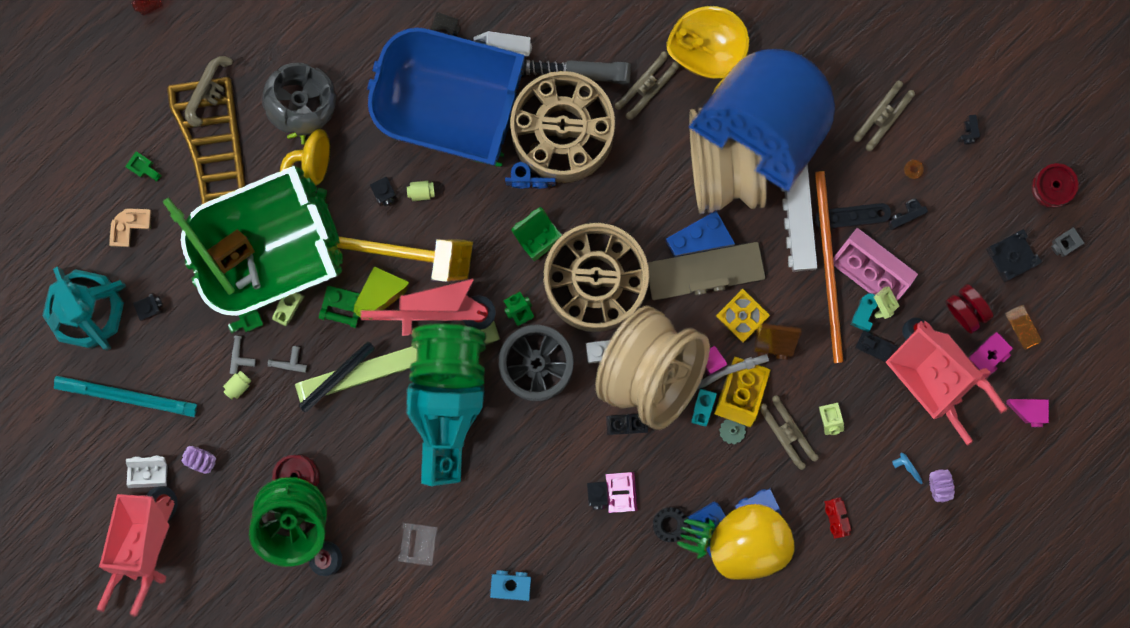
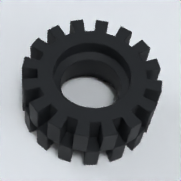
M664 508L653 519L654 533L665 542H676L682 538L680 534L685 535L687 532L681 529V527L688 528V524L684 523L687 518L677 508ZM668 517L676 519L678 523L677 529L671 533L663 529V521Z

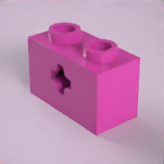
M996 332L971 354L968 359L979 370L988 369L991 375L997 369L996 365L1000 361L1005 362L1011 356L1009 352L1013 348ZM990 352L994 353L992 359L987 358Z

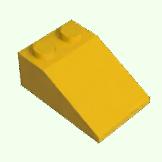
M734 356L731 365L743 362L744 360ZM755 365V368L749 370L746 368L728 374L714 414L751 427L758 414L770 369Z

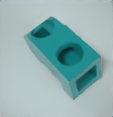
M869 293L862 297L850 325L866 332L870 331L873 323L868 322L872 311L878 306L874 299V294Z
M699 389L691 423L704 427L707 426L717 393Z

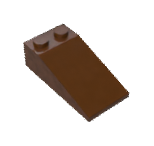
M761 324L756 329L753 353H758V357L767 354L768 358L769 355L777 356L776 359L788 360V357L791 358L794 355L801 329Z

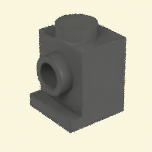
M1073 227L1052 241L1054 245L1051 247L1057 256L1061 255L1064 257L1084 244V242ZM1062 241L1068 243L1066 248L1062 245Z

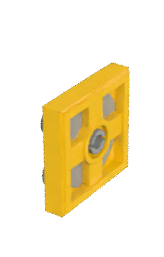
M744 289L716 315L742 343L770 316Z

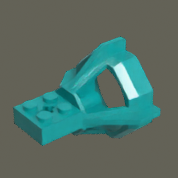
M55 267L53 271L57 281L49 286L42 315L55 337L62 343L90 349L99 344L104 350H110L111 346L106 339L118 331L124 302L118 292L126 287L125 283L121 280L111 283L107 276L76 269L66 275L61 268ZM85 277L95 280L101 285L87 288L75 283L72 284L70 279ZM53 297H54L53 305H52V313H51V303H52V299H53ZM109 297L111 313L108 322L101 330L91 319L95 301ZM60 324L79 326L89 337L82 339L72 338L61 333L58 329Z
M413 382L409 384L407 388V415L423 438L421 484L436 486L461 482L462 447L465 443L464 439L467 431L483 407V385L466 389H444L422 386Z

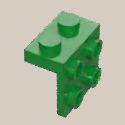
M542 207L533 210L529 216L516 223L511 230L521 247L534 262L548 252L562 236Z

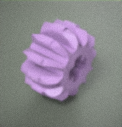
M189 446L183 453L182 463L191 469L206 474L210 473L213 469L216 458L208 451Z
M943 469L931 472L929 475V485L934 500L936 502L952 500L955 491L950 472Z

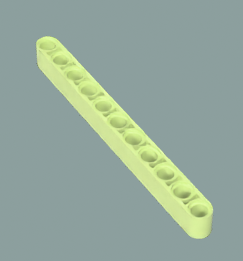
M494 321L490 326L482 329L486 333V340L484 341L486 344L500 340ZM409 347L361 362L326 395L410 369V364L416 362L417 349ZM335 371L296 383L295 387L300 403Z

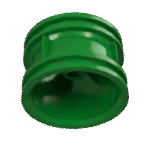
M449 324L424 325L412 330L413 339L411 345L417 349L416 362L410 364V371L412 373L409 379L411 382L422 386L444 389H466L484 384V377L482 375H484L485 369L479 365L480 352L486 349V343L484 342L486 340L485 332L472 327Z
M293 477L273 480L260 489L254 500L249 538L253 549L261 558L278 566L289 567L304 564L318 554L324 542L327 518V504L320 490L308 481ZM267 512L275 513V519L263 522L262 517ZM302 521L315 524L307 533L299 525ZM283 527L289 529L290 536H283L277 534V532Z

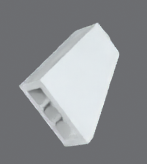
M490 31L474 37V42L523 54L525 57H528L532 50L530 37Z

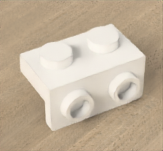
M152 456L151 458L133 457L126 459L128 488L167 486V463L165 457Z

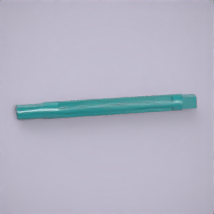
M56 376L54 379V389L149 407L195 417L197 412V404L142 394Z

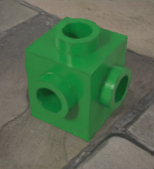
M521 292L503 300L507 307L504 309L509 319H514L517 326L534 318L530 309L532 304L528 297H523Z

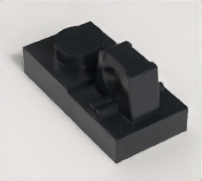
M916 198L906 202L905 206L908 213L905 215L899 213L892 216V221L888 223L890 229H896L925 215L928 212L926 206L922 207Z
M864 330L855 346L856 349L885 363L898 349L897 346Z

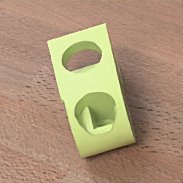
M296 292L281 298L272 320L287 326L297 307L302 302L304 295Z

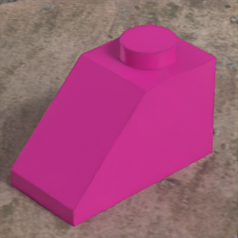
M715 346L711 347L709 351V358L705 369L708 376L727 365Z
M1006 400V404L1025 423H1031V427H1043V424L1049 423V400Z

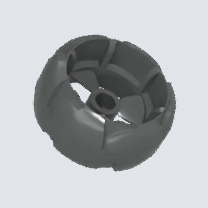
M289 63L274 71L267 79L263 90L262 104L268 120L276 128L286 133L293 132L298 136L310 135L317 129H322L330 121L336 105V94L331 79L321 69H314L305 63ZM288 85L304 87L302 92L296 91L292 95L283 89L284 86ZM319 96L322 106H319L315 112H312L307 107L308 98ZM290 100L288 109L279 101Z

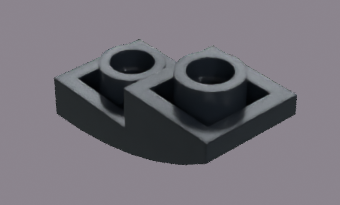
M639 414L606 416L607 435L648 433V425L640 420Z

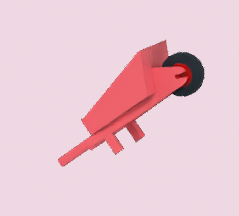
M471 279L400 296L399 311L361 310V320L373 318L372 320L402 321V336H410L412 334V321H463L468 327L482 330L492 324L496 312L495 306L488 298L479 295L472 297L466 295L474 280Z
M911 318L902 328L906 341L886 363L933 419L942 417L946 413L948 419L968 446L973 443V440L958 420L954 405L963 402L962 397L976 384L987 392L1001 413L1005 412L1007 407L991 384L985 379L991 373L988 369L978 370L949 334L934 331L931 325L923 319Z
M164 486L154 487L146 496L117 494L99 565L101 569L113 574L97 607L98 611L104 612L115 586L124 575L135 581L138 576L142 577L141 589L130 612L135 617L138 616L152 581L155 580L160 584L165 583L166 576L156 571L155 567L169 528L167 521L173 517L178 505L177 497L170 488Z

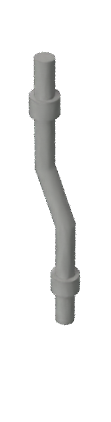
M765 354L755 358L749 357L744 359L743 362L724 367L701 380L697 389L706 387L727 374L746 368L749 370L755 368V365L768 362V355Z

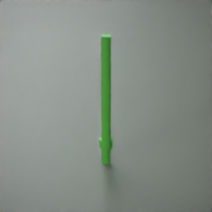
M170 198L165 199L163 203L171 213L170 216L173 221L177 222L226 292L229 295L232 294L235 289L183 218L184 214L182 211L176 208Z

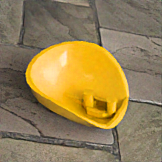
M717 6L700 7L684 14L672 29L667 41L668 54L682 67L704 78L726 77L732 68L746 57L749 48L748 32L742 20L733 12Z
M750 504L735 509L718 524L711 537L710 552L715 567L726 578L737 580L757 579L769 576L783 569L791 561L794 553V539L788 524L779 513L767 506Z

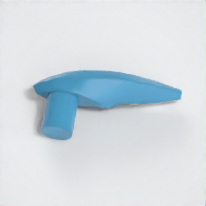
M901 453L900 458L892 461L895 468L905 465L906 470L912 474L916 481L920 484L923 483L907 455Z

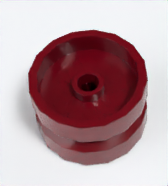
M1054 163L1047 165L1035 175L1032 180L1031 190L1033 197L1039 204L1047 208H1058L1074 198L1078 191L1079 182L1077 175L1070 167L1065 164Z
M968 284L959 290V296L952 295L945 301L953 317L971 334L979 329V321L986 323L993 318V313L988 304Z
M305 455L283 457L276 463L273 469V480L286 477L294 478L295 473H297L299 479L308 481L315 487L319 482L320 473L317 465Z

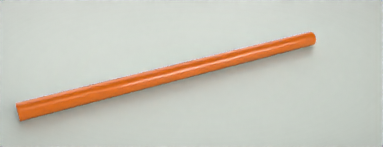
M825 171L815 172L833 360L834 363L843 362L826 179Z

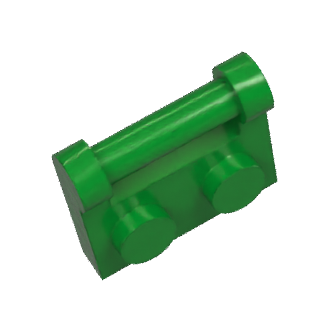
M327 285L319 319H329L356 328L359 316L354 312V306L360 294ZM331 306L354 312L353 317L328 312V307Z

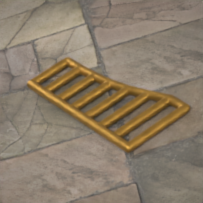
M229 77L211 80L220 86L224 85L225 96L220 97V99H213L218 101L217 105L227 104L228 115L201 118L203 121L201 126L229 122V134L193 139L188 129L193 126L184 121L179 111L186 110L189 101L177 103L175 92L196 89L199 81L174 84L167 87L170 110L186 140L194 163L202 205L236 191L208 193L206 182L237 178L238 189L245 187L232 83ZM202 99L198 108L213 106V104ZM232 141L233 152L199 157L196 146ZM234 160L236 171L204 175L202 164Z

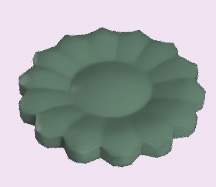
M726 419L719 429L720 437L723 438L724 442L727 441L728 444L740 443L741 439L745 437L744 434H746L744 430L745 425Z

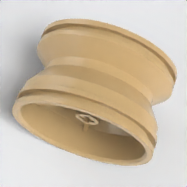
M699 108L697 113L695 109H690L689 126L702 108ZM690 129L693 178L699 213L703 214L705 209H707L708 213H713L714 210H721L733 199L740 198L751 209H755L756 204H758L759 208H764L766 180L763 175L755 171L762 157L731 137L728 138L721 149Z
M650 306L639 308L619 327L603 355L596 379L598 397L602 401L619 408L638 407L640 420L653 429L660 430L667 427L686 408L702 380L709 358L710 345L708 338L694 329H687L677 333L671 321L662 312Z

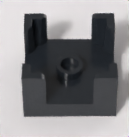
M1024 229L986 249L1004 283L1042 263L1038 254L1034 256L1026 241L1028 236Z

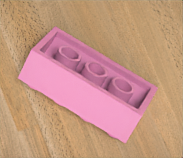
M858 228L855 229L833 257L834 266L867 292L876 295L884 287L889 286L897 301L918 275Z

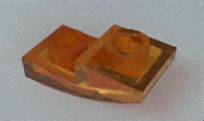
M1023 304L1005 313L1024 350L1042 341Z

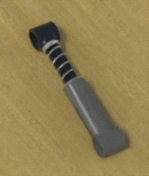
M525 57L523 69H521V78L531 73L544 75L552 72L568 71L586 76L592 81H605L615 84H630L631 64L627 62L602 63L567 60L565 64L564 62L559 64L556 61L554 63H549V61L546 63L541 61L534 62L533 60H527V57Z

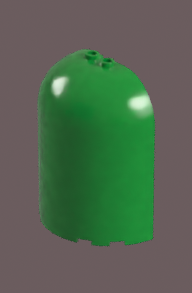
M290 167L209 201L196 208L187 218L186 222L206 250L238 229L248 239L255 251L253 253V260L261 287L254 289L252 282L242 289L236 286L238 281L250 274L248 261L244 259L224 274L235 289L229 295L182 230L181 242L186 258L185 264L189 270L193 269L195 274L192 277V283L198 289L205 303L213 310L226 315L244 314L338 276L341 273L342 269L339 267V264L343 263L342 252L337 248L340 240L334 221L323 197L320 198L316 194L317 187L310 178L306 179L303 176L304 171L299 167Z

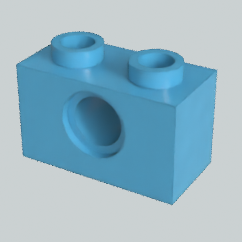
M497 570L496 574H492L490 598L529 601L531 577H527V573L516 572V576L508 575V571ZM508 580L516 582L515 590L509 591L506 589L505 584Z

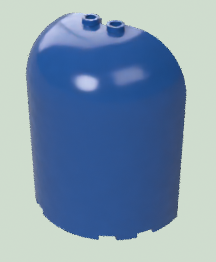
M425 28L403 30L388 40L381 51L379 60L374 62L373 72H376L375 78L369 80L367 90H370L368 96L370 116L376 127L390 138L495 166L496 160L499 159L501 154V144H504L510 125L511 112L516 101V89H519L521 81V69H523L525 55Z
M783 49L760 50L746 56L732 68L688 128L721 149L729 137L733 138L762 157L755 169L756 172L789 192L832 126L835 113L834 96L824 74L807 58Z

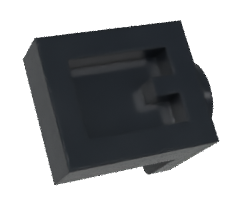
M976 114L968 115L966 121H964L965 132H968L969 135H963L958 138V141L964 142V145L973 144L980 137Z
M387 176L370 184L380 206L384 205L385 207L395 202L394 199L397 196Z
M153 293L133 303L140 321L162 313V301L159 296L156 297Z
M587 483L589 506H593V510L604 509V505H608L607 483Z

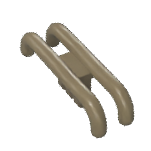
M662 52L630 90L615 103V108L620 110L637 92L643 96L635 107L626 114L628 120H632L678 70L679 63L673 62L671 67L657 82L656 78L652 76L668 57L667 52Z
M219 56L211 60L207 65L185 110V118L191 126L197 127L203 123L196 115V110L202 99L215 106L217 105L218 101L213 99L212 96L220 99L221 94L215 90L223 92L225 88L211 80L219 65L228 67L233 64L231 58Z
M897 81L854 136V141L859 142L874 123L880 127L866 145L867 151L874 149L915 96V91L909 90L895 109L889 105L902 88V81Z
M775 395L772 401L786 423L779 427L766 404L760 405V411L794 464L800 470H803L806 465L790 443L797 439L812 461H817L818 455L813 451L782 404L780 397Z

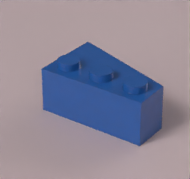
M717 211L665 240L674 257L733 247L735 245Z

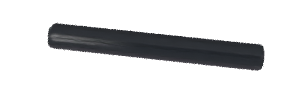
M366 342L299 404L300 409L305 413L309 411L373 352L375 347L370 342Z

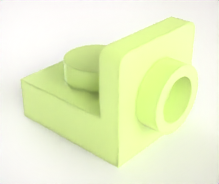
M889 286L884 287L874 296L880 308L875 314L876 318L884 317L886 319L894 315V311L899 307V304Z
M838 403L820 406L819 411L825 435H837L843 432L844 422Z

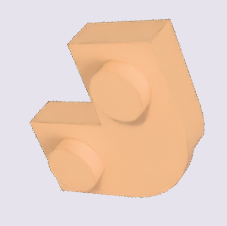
M124 209V211L120 212L111 223L109 246L130 247L131 229H150L151 210Z

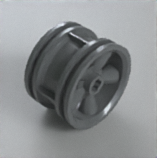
M530 325L518 329L507 338L500 352L499 368L503 380L514 394L529 401H544L557 396L569 383L573 372V355L568 342L559 332L547 326ZM533 335L544 336L540 350L532 351L526 337ZM559 345L565 354L566 363H551L548 355ZM512 348L524 357L522 365L507 367L508 356ZM539 359L542 366L534 369V365H531V363ZM548 372L561 379L554 387L546 390L543 377ZM525 374L532 378L530 391L518 387L514 382Z

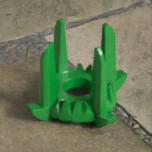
M687 519L684 523L702 528L703 532L686 527H681V529L698 535L701 539L682 534L680 536L698 543V547L677 541V543L682 548L698 553L697 558H702L707 554V547H710L709 540L712 537V530H715V525L710 519L709 524Z

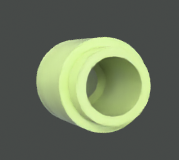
M429 181L410 182V186H407L408 198H412V201L430 200L431 197H435L434 183Z
M242 371L238 374L235 373L223 386L225 388L223 392L230 399L234 397L238 399L250 386L251 380Z

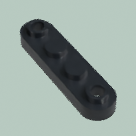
M884 203L828 209L830 229L884 223L891 216L890 207ZM879 210L884 212L883 217L878 216L877 212ZM818 212L815 216L814 221L815 225L819 229H821L820 217Z

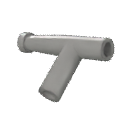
M253 254L246 258L250 274L236 283L239 289H242L251 282L254 289L261 287Z
M234 336L230 374L238 373V365L253 367L256 365V359L239 357L240 339H242V336Z
M292 347L290 362L268 360V367L273 366L304 373L307 370V365L297 364L300 347Z

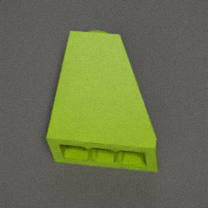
M374 267L355 303L354 312L357 316L361 317V310H385L407 292L409 282Z

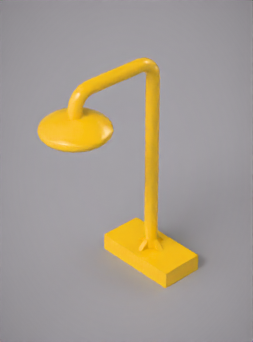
M322 129L315 130L305 142L303 150H294L284 157L280 166V172L292 167L295 162L301 161L304 177L306 179L310 178L315 186L320 184L326 174L330 155V143L327 133ZM339 237L340 243L337 245V248L434 263L432 279L442 281L468 279L473 241L459 239L437 240L436 251Z

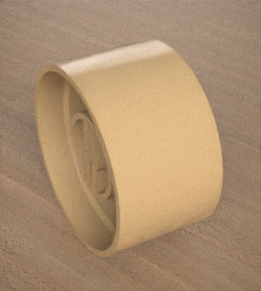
M558 71L542 75L530 82L521 91L513 105L510 126L514 148L521 162L527 164L530 171L540 178H555L558 183L574 182L586 178L604 163L613 144L615 118L611 102L598 84L581 74ZM567 85L576 87L573 97H557L556 86ZM549 87H551L552 89L549 94H543L541 92V90H544ZM582 89L590 93V95L582 97L579 92ZM534 95L543 104L536 115L522 110L526 102ZM597 99L604 108L607 117L591 119L586 107ZM557 111H569L580 120L569 119L566 116H559L558 118L549 116ZM527 117L530 122L528 125L522 126L519 124V119ZM603 123L607 126V129L604 132H599L596 129V125ZM561 125H565L564 130H560ZM535 133L540 144L530 153L526 154L520 145L518 135ZM545 135L557 136L560 139L568 137L578 139L570 144L559 145L551 142ZM589 137L606 142L602 151L594 160L582 148ZM537 152H544L546 158L542 161L535 158ZM553 153L568 154L571 170L556 171L548 169ZM576 155H583L585 161L578 164L574 161V157Z
M603 223L584 224L566 232L552 246L544 267L545 291L553 310L567 324L589 332H603L621 326L632 313L640 308L649 281L647 260L636 240L622 229ZM587 234L609 235L610 238L605 252L590 251ZM577 241L584 243V248L580 251L575 250L573 247ZM618 243L622 246L623 250L620 253H615L611 247ZM564 246L576 257L569 269L553 264L555 257ZM629 250H632L638 259L641 269L624 272L618 260ZM601 260L608 263L614 271H605L597 267L591 270L579 268L588 261ZM555 273H561L563 280L558 283L554 282L552 276ZM595 274L598 275V282H594ZM635 277L639 280L640 284L637 287H631L629 280ZM578 285H587L595 289L602 286L614 288L606 295L594 297L585 294ZM568 286L574 298L561 308L554 298L551 289ZM623 289L639 294L636 302L627 312L616 301ZM572 307L580 309V314L577 317L569 314V310ZM586 308H602L605 323L583 322ZM609 310H617L619 316L616 319H610L607 315Z

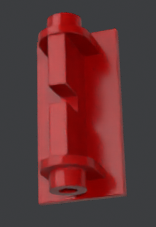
M841 497L824 501L825 512L828 515L830 531L834 539L851 535L848 518H841V515L847 514Z

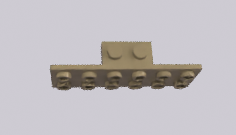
M758 242L647 263L652 300L695 293V296L706 294L707 290L714 289V292L725 290V287L765 279Z

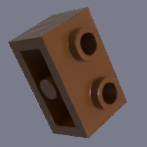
M238 229L207 250L223 274L255 252L248 239Z

